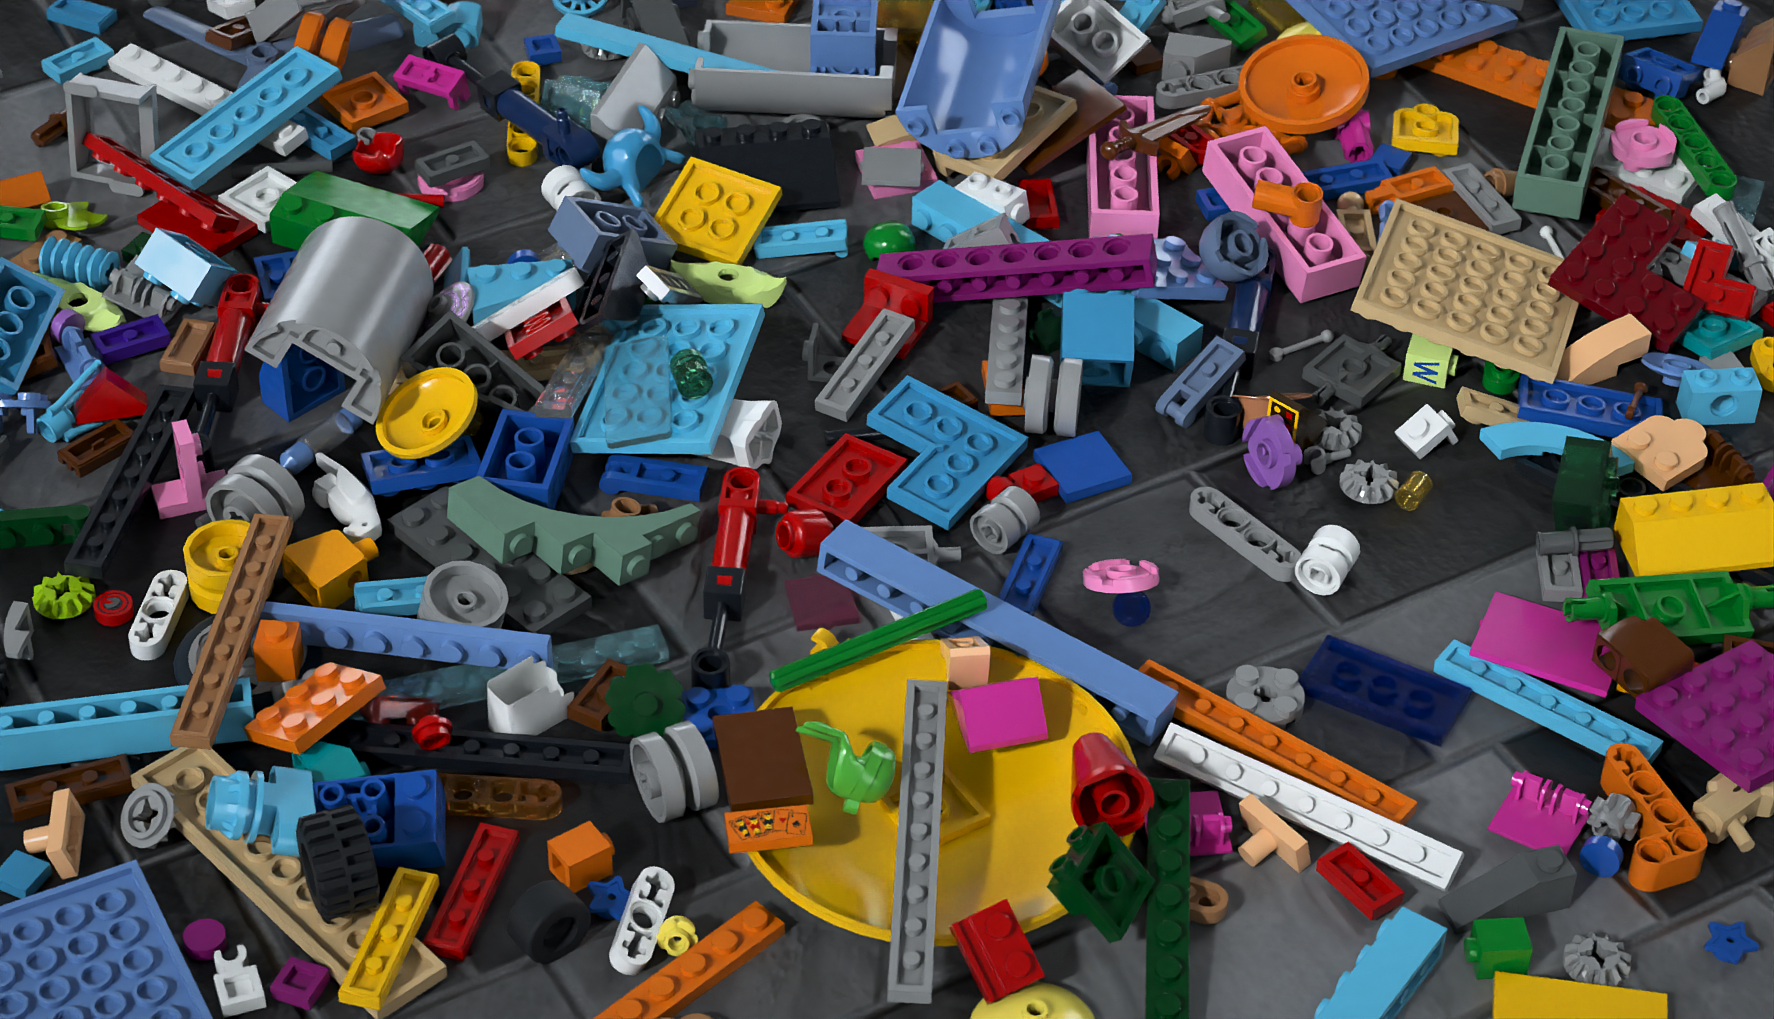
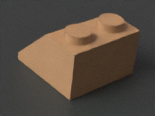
M1774 18L1753 27L1746 38L1741 37L1736 52L1730 53L1726 62L1725 71L1729 72L1727 85L1764 95L1774 79Z

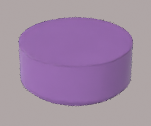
M70 308L60 311L52 320L50 326L51 337L62 344L61 336L64 328L67 326L78 327L83 332L85 326L83 315Z

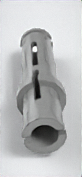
M1726 201L1713 209V213L1719 221L1729 244L1735 250L1734 253L1740 264L1738 266L1740 273L1746 276L1751 285H1755L1757 288L1769 293L1768 297L1774 294V283L1765 267L1766 261L1763 255H1759L1733 201Z

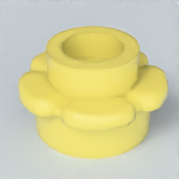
M677 915L667 918L660 926V932L656 936L658 938V946L663 950L666 949L669 955L680 956L698 943L694 924L684 916ZM676 936H677V937H681V939H680V940H675L673 937H676Z

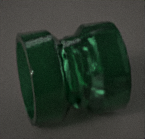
M684 349L672 357L670 370L675 379L677 389L683 397L698 399L709 393L713 385V379L710 370L707 368L704 355L700 351Z

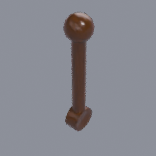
M1645 382L1635 384V394L1630 405H1628L1625 419H1633L1641 396L1648 392V385Z

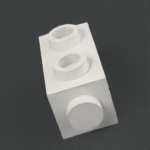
M977 172L972 173L954 187L1001 214L1005 212L1008 218L1021 225L1030 219L1027 193L1024 189Z

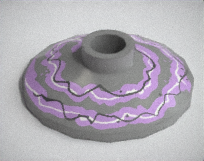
M464 281L452 283L430 300L423 322V334L435 325L449 310L453 311L465 322L467 321L475 299V292L470 284Z

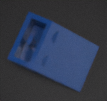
M436 769L313 782L316 813L348 804L352 805L358 812L365 826L376 866L398 869V867L418 869L446 866V793Z

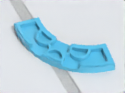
M1512 422L1492 425L1480 430L1479 439L1499 460L1524 455L1543 456L1544 452L1566 456L1567 462L1586 469L1602 482L1631 473L1634 469L1635 462L1624 452L1605 440L1578 429L1551 423Z

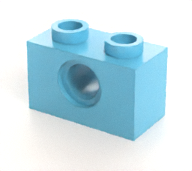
M1753 367L1683 370L1676 405L1682 418L1694 420L1701 425L1755 423L1763 389Z

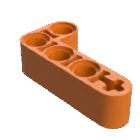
M1617 743L1610 746L1606 752L1600 784L1608 796L1614 793L1628 797L1635 804L1636 812L1641 814V818L1637 823L1639 828L1636 831L1640 840L1634 846L1628 871L1630 884L1640 891L1656 892L1697 878L1700 874L1707 848L1706 836L1636 747L1626 743Z

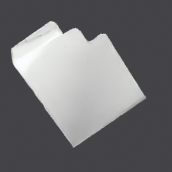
M530 656L487 682L488 727L494 733L537 736L568 718L567 707L574 700V692L564 695V690L558 684L556 672L546 667V661L544 660L533 663V656Z

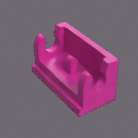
M410 54L393 75L400 93L408 95V87L444 97L447 98L449 107L457 111L459 110L458 96L465 102L471 96L465 71Z

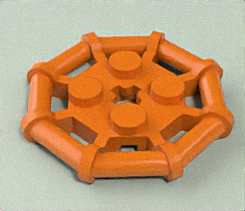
M1237 87L1236 91L1225 95L1204 99L1200 105L1211 106V111L1206 117L1195 124L1214 139L1263 127L1244 110L1240 101L1239 87ZM1238 104V106L1229 109H1224L1226 107ZM1214 119L1220 122V124H1211V120ZM1269 129L1288 155L1293 153L1302 154L1308 147L1306 141L1308 134H1294L1291 137L1286 133Z

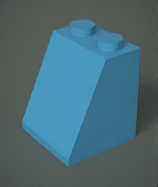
M1074 289L1070 292H1063L1060 364L1064 358L1083 359L1082 385L1130 387L1134 365V295H1126L1125 292L1117 290L1108 291L1105 294L1091 293L1086 289Z

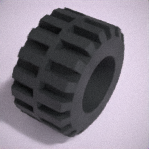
M348 804L299 817L296 837L300 860L310 896L316 910L323 919L327 921L376 907L380 894L376 864L365 826L353 806Z

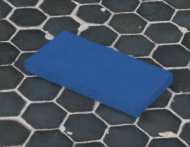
M1521 373L1518 388L1517 418L1529 422L1554 423L1586 433L1615 438L1651 416H1663V400L1642 395L1633 419L1629 420L1625 419L1628 405H1630L1634 397L1633 393L1554 379L1553 384L1544 381H1535Z

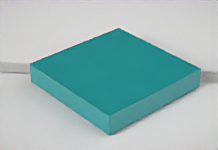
M1701 312L1677 343L1701 357L1706 356L1712 360L1730 351H1738L1763 338V329L1749 320L1745 322Z

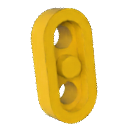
M1765 337L1753 343L1750 361L1761 387L1774 393V337Z

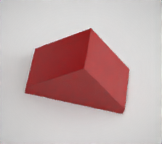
M104 366L74 404L76 425L144 415L148 407L147 394Z

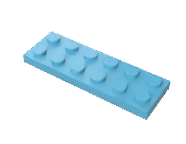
M298 46L294 47L149 155L151 164L195 191L342 80L340 69Z

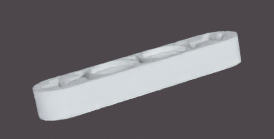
M575 267L566 270L473 325L472 328L490 342L574 292L584 284V281Z

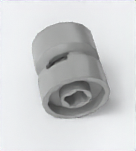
M1009 486L994 497L990 504L983 506L972 515L970 529L975 540L986 551L993 554H1001L1038 524L1040 511L1034 499L1024 489L1017 486Z

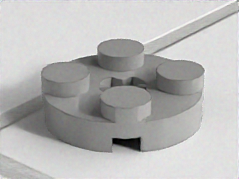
M1242 665L1236 669L1235 676L1228 682L1225 700L1285 730L1287 723L1292 722L1294 719L1295 723L1300 720L1303 714L1305 693L1303 687L1298 682L1297 673L1291 669ZM1261 697L1270 698V702H1262Z

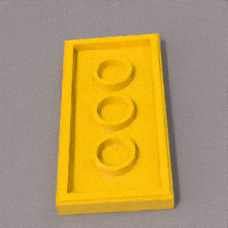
M1495 971L1492 1019H1668L1667 994Z

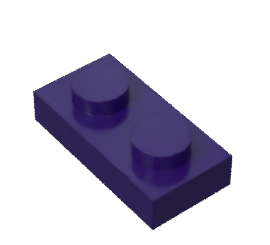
M158 314L90 334L91 343L104 365L155 351L168 346L171 342L170 333Z

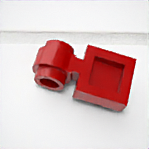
M1037 463L1008 474V478L1001 476L993 477L988 481L985 488L986 497L990 502L1007 487L1017 486L1024 489L1038 503L1057 496L1059 483Z

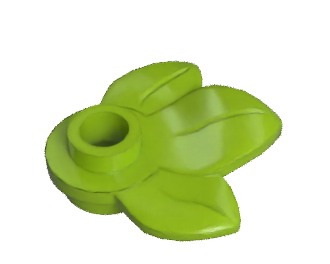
M48 202L40 207L41 210L46 212L47 222L45 225L49 229L85 230L98 227L108 219L107 214L87 211L89 209V202Z

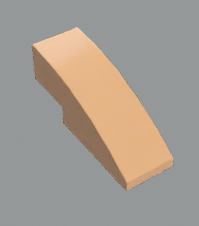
M1632 314L1613 320L1591 331L1564 350L1555 379L1591 385L1617 375L1620 364L1641 358L1643 354L1648 353L1652 333Z

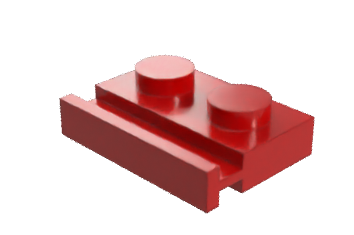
M1007 898L949 927L987 1005L1045 977Z

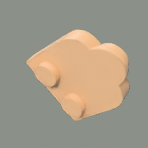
M1651 416L1611 441L1613 446L1624 452L1635 462L1634 470L1663 492L1700 470L1704 466L1708 454V449L1703 443L1706 437L1704 427L1694 420L1685 418L1674 421L1666 416Z

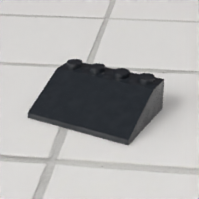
M807 119L803 122L793 123L778 121L768 125L753 126L742 124L730 128L708 127L704 130H694L695 158L781 187L782 197L773 212L841 206L831 138L826 120Z

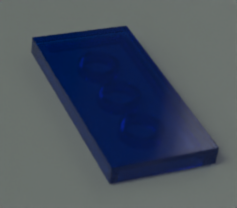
M1329 634L1298 679L1305 695L1438 747H1441L1470 700L1472 691L1471 688Z

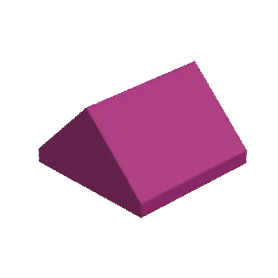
M1025 677L947 691L948 701L969 753L1048 738L1038 677Z

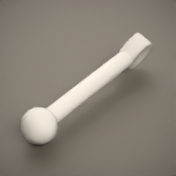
M1550 226L1542 227L1540 229L1541 237L1548 241L1556 256L1564 258L1552 236L1553 229Z

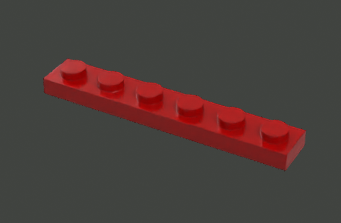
M86 132L81 144L92 150V156L97 160L108 164L112 163L114 164L113 170L117 173L136 178L134 183L137 186L149 191H156V198L171 205H178L179 213L192 219L198 218L201 220L200 226L214 233H219L220 229L231 232L236 231L240 220L114 139Z

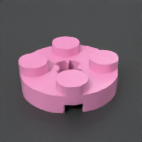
M1628 119L1619 122L1615 126L1614 132H1611L1608 147L1611 154L1623 162V167L1628 171L1638 172L1642 168L1667 167L1672 164L1677 139L1674 133L1660 123L1659 127L1655 128L1648 126L1649 120Z

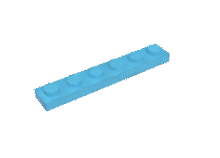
M1455 639L1435 660L1433 672L1605 757L1610 746L1617 743H1626L1636 747L1647 761L1652 764L1662 750L1663 740L1521 671L1470 656L1471 647Z

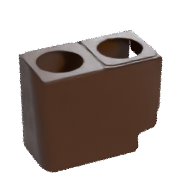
M1631 616L1627 619H1622L1597 634L1592 661L1636 699V696L1642 693L1652 691L1683 676L1687 672H1691L1694 664V653L1655 617L1645 621L1637 616ZM1603 646H1606L1611 650L1610 652L1600 656L1602 654Z

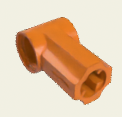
M1258 179L1252 208L1289 216L1291 223L1295 226L1310 228L1319 222L1323 190L1312 182H1302L1291 187Z

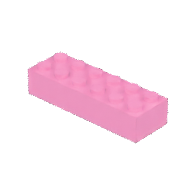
M1113 95L1125 104L1127 110L1086 137L1089 238L1108 237L1110 234L1121 233L1123 236L1153 234V238L1157 239L1160 216L1157 156H1150L1129 149L1119 153L1114 160L1109 161L1104 159L1100 152L1103 142H1114L1121 139L1118 133L1120 120H1127L1131 129L1154 121V99L1151 96Z
M1267 126L1208 141L1202 172L1231 211L1245 213L1258 224L1259 227L1255 230L1259 234L1260 239L1265 237L1268 247L1277 254V273L1300 303L1360 286L1367 256L1323 199L1319 222L1310 228L1295 226L1291 223L1289 216L1252 208L1258 179L1291 187L1302 182H1309Z

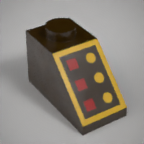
M1275 390L1269 396L1267 416L1279 414L1284 419L1285 426L1293 442L1299 445L1304 457L1305 449L1314 446L1328 420Z

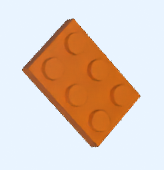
M329 662L319 666L314 671V674L303 683L290 688L285 693V696L271 707L258 712L256 718L244 726L243 729L248 740L251 742L300 755L386 689L379 674Z

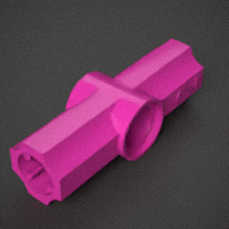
M1361 108L1352 118L1332 128L1334 139L1340 140L1344 158L1351 163L1369 160L1374 150L1369 135V112Z

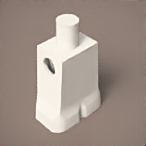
M733 399L713 453L697 456L757 469L762 464L769 465L772 461L773 450L782 426L777 402L775 400L746 401Z

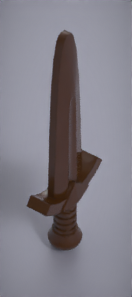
M1200 105L1188 108L1133 129L1129 127L1127 120H1120L1118 133L1121 139L1114 142H1103L1100 147L1101 155L1104 159L1111 161L1119 153L1131 149L1156 157L1159 146L1157 141L1206 117L1211 111V106Z

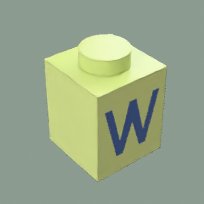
M1412 334L1406 354L1403 380L1445 388L1448 375L1455 376L1459 355L1453 354L1454 348L1443 344H1434L1424 337Z

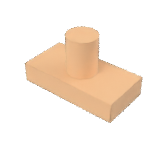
M70 788L53 792L49 825L25 830L23 835L27 852L35 854L46 851L48 858L62 879L78 876L85 813Z
M1251 793L1239 802L1243 826L1254 834L1238 847L1239 854L1246 863L1255 867L1274 851L1298 873L1311 864L1308 841Z

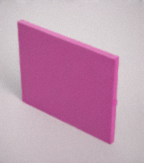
M1495 591L1484 619H1481L1479 622L1480 628L1470 649V656L1606 698L1612 682V678L1592 661L1597 634L1602 631L1598 622L1585 620L1568 623L1562 611ZM1603 646L1602 654L1600 656L1610 652L1611 650L1606 646Z

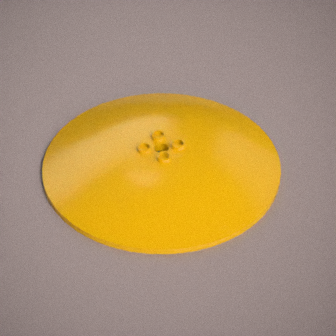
M938 639L909 640L785 691H775L757 710L793 706L797 727L803 726L805 722L819 721L828 724L830 727L842 730L847 734L854 754L859 757L862 756L872 740L886 744L895 753V775L886 795L875 803L860 802L856 815L842 811L845 799L832 793L826 784L831 744L824 740L799 733L813 790V804L807 805L813 834V845L747 852L757 869L775 888L809 913L840 928L891 942L907 679L947 681L946 660L941 655L940 640ZM990 646L988 684L1025 677H1038L1048 738L969 753L947 698L941 810L943 812H941L934 946H958L949 927L1006 898L1024 933L1049 924L1069 913L1047 888V885L1053 876L1049 872L1050 865L1058 857L1067 853L1070 845L1066 839L1078 827L1071 811L1073 745L1081 736L1087 733H1102L1137 767L1130 745L1120 727L1107 710L1086 690L1071 679L1050 670L1026 656H1017L1013 652ZM1135 832L1120 838L1128 849L1131 846Z

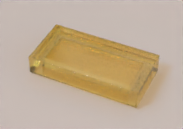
M1249 0L1248 2L1280 34L1293 25L1307 22L1285 0Z

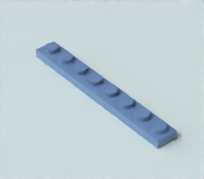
M269 601L265 602L253 635V639H255L261 619L300 622L303 645L510 669L533 656V663L544 660L546 661V667L552 669L553 666L551 635Z

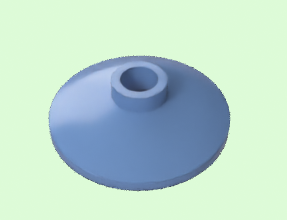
M1646 353L1642 355L1641 362L1646 367L1663 376L1662 382L1673 387H1680L1683 370L1712 369L1700 361L1668 353Z

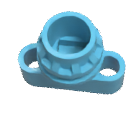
M273 766L268 782L264 781L263 772L256 770L253 772L251 779H249L248 771L241 770L229 776L214 775L207 797L206 829L220 831L230 840H239L243 834L244 842L248 844L254 843L257 834L269 835L271 838L272 854L300 857L296 837L299 817L316 813L311 770Z

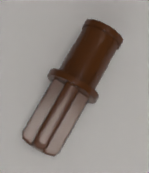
M66 108L59 113H52L49 116V121L31 133V139L37 147L46 146L61 135L65 137L68 135Z

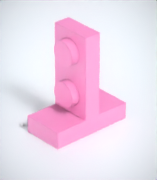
M186 419L171 422L180 479L151 485L152 496L160 520L207 510L205 498L208 490L226 475L224 469L205 473L203 462H197L196 456L203 454L198 432L191 434Z

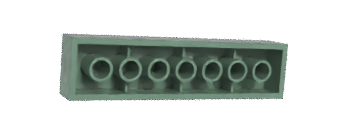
M1560 26L1516 175L1513 209L1579 220L1620 69L1625 36Z

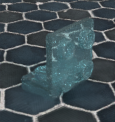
M559 74L558 80L545 79L541 106L555 117H557V110L564 107L568 110V115L572 121L582 128L591 129L590 114L612 82L603 81L601 83L594 81L595 79L580 75L574 77Z

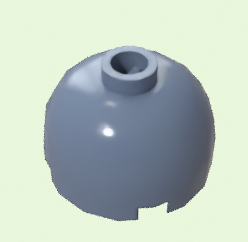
M1230 211L1215 218L1203 230L1199 242V254L1203 265L1218 280L1232 283L1254 277L1266 267L1269 257L1268 243L1265 237L1260 239L1259 234L1255 230L1259 227L1255 220L1245 213Z

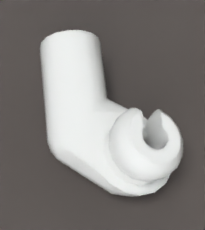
M1714 68L1705 69L1703 73L1705 78L1703 81L1704 87L1696 93V98L1701 104H1707L1721 97L1727 89L1726 81L1721 76V70Z

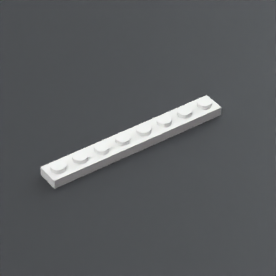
M132 43L107 60L111 71L141 86L156 84L158 94L202 116L233 93ZM287 120L258 143L286 157L309 139L306 128Z
M1170 723L1153 757L1160 764L1240 800H1243L1251 793L1278 817L1340 845L1349 841L1363 855L1444 892H1448L1465 856L1463 852L1174 723Z

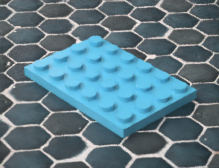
M763 304L643 305L639 322L630 330L623 329L614 336L569 441L572 453L712 454L764 320Z

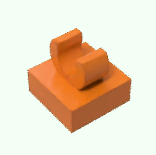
M1168 137L1159 140L1158 150L1161 155L1157 157V172L1160 173L1164 167L1171 165L1166 172L1170 180H1175L1179 176L1180 171L1190 175L1196 168L1197 163L1189 149Z

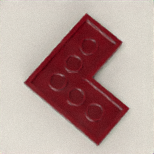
M1623 193L1551 274L1548 281V286L1609 321L1632 314L1652 333L1650 344L1666 354L1703 311L1705 301L1649 270L1678 236L1681 226Z

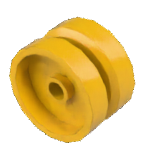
M234 519L213 521L197 528L187 538L183 547L190 596L191 600L200 609L211 614L217 613L249 529V522ZM272 583L267 599L270 597L274 583Z

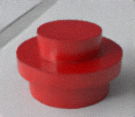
M439 715L425 716L412 729L413 740L419 743L420 748L423 750L440 749L451 741L450 734L453 730L451 721Z

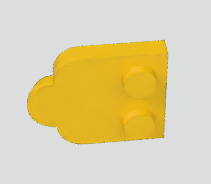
M1418 104L1414 108H1401L1394 112L1391 146L1411 153L1426 152L1439 157L1447 155L1457 156L1459 119L1455 115L1439 111L1436 106L1431 104Z

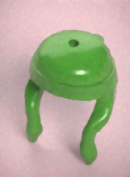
M819 721L805 722L803 726L796 728L795 732L821 739L831 744L826 784L832 793L845 799L842 808L843 812L856 815L860 802L875 803L886 795L893 782L896 768L895 753L886 744L872 740L862 756L859 757L854 754L848 736L842 730L830 727L828 724Z

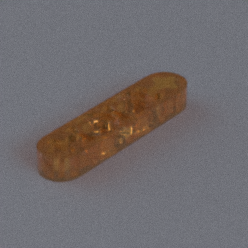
M438 773L446 793V814L549 820L556 817L562 810L561 788L557 783L550 780ZM462 790L473 793L467 799L460 800L453 797V794ZM500 793H509L514 796L506 802H498L493 799L495 795ZM521 796H525L526 801H522ZM542 798H547L545 802H541Z

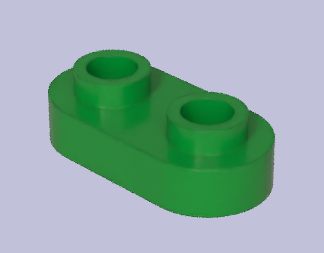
M1486 360L1482 384L1491 393L1507 395L1517 389L1520 372L1500 368Z

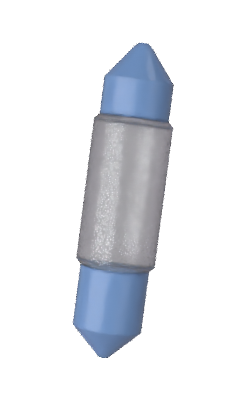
M345 408L334 412L280 455V465L285 469H290L293 475H297L310 464L317 462L315 456L317 453L321 452L327 455L351 437L353 432L362 426L363 419Z

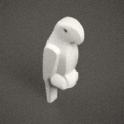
M317 453L315 455L317 465L327 474L314 481L312 496L315 501L324 509L330 508L338 521L349 526L344 527L343 532L351 542L356 543L366 537L372 538L373 541L378 539L382 535V526L371 491L345 467L323 453Z

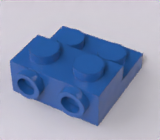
M1645 47L1624 54L1617 78L1625 81V85L1631 89L1638 91L1647 89L1654 92L1655 98L1669 95L1679 99L1686 96L1689 84L1701 80L1704 68Z

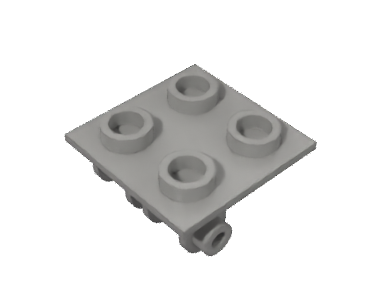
M136 255L125 269L118 270L114 268L109 276V281L112 283L103 292V298L144 318L158 314L164 325L169 322L183 305V303L170 295L171 288L163 283L161 286H158L143 276L145 270L134 264L139 255Z

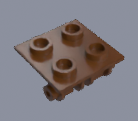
M1710 428L1705 429L1706 437L1703 443L1708 449V454L1704 466L1680 481L1696 490L1760 483L1755 478L1754 467L1741 457V454L1734 449L1732 444L1725 443L1718 430H1711Z

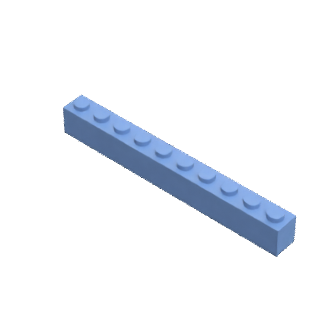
M847 519L820 544L817 572L902 617L909 616L978 588ZM984 590L982 592L987 599L986 610L932 631L944 639L980 636L989 646L1013 652L1017 656H1026L1050 670L1071 679L1107 710L1123 733L1148 746L1155 741L1173 718L1179 695L1178 691Z

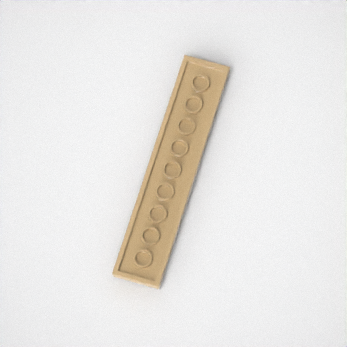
M179 747L130 775L132 786L135 789L144 784L157 783L166 786L167 790L175 794L174 804L180 809L173 818L174 823L177 825L175 828L317 964L328 968L330 976L340 986L342 985L380 906L379 903L374 908L325 921L316 910L310 896L300 857L272 854L271 838L269 835L257 834L254 843L248 844L244 842L243 834L239 840H230L220 831L207 830L205 824L206 804L212 777L214 775L229 776L236 772L213 749ZM415 937L381 1011L365 1009L375 1019L387 1017L447 977L446 965Z

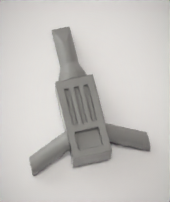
M1167 0L1168 5L1164 6L1148 28L1159 24L1172 23L1175 24L1176 28L1210 16L1220 22H1226L1230 19V14L1225 12L1227 10L1224 0Z

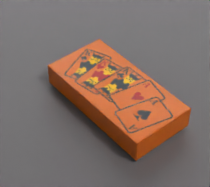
M807 805L724 813L729 854L813 845V834Z

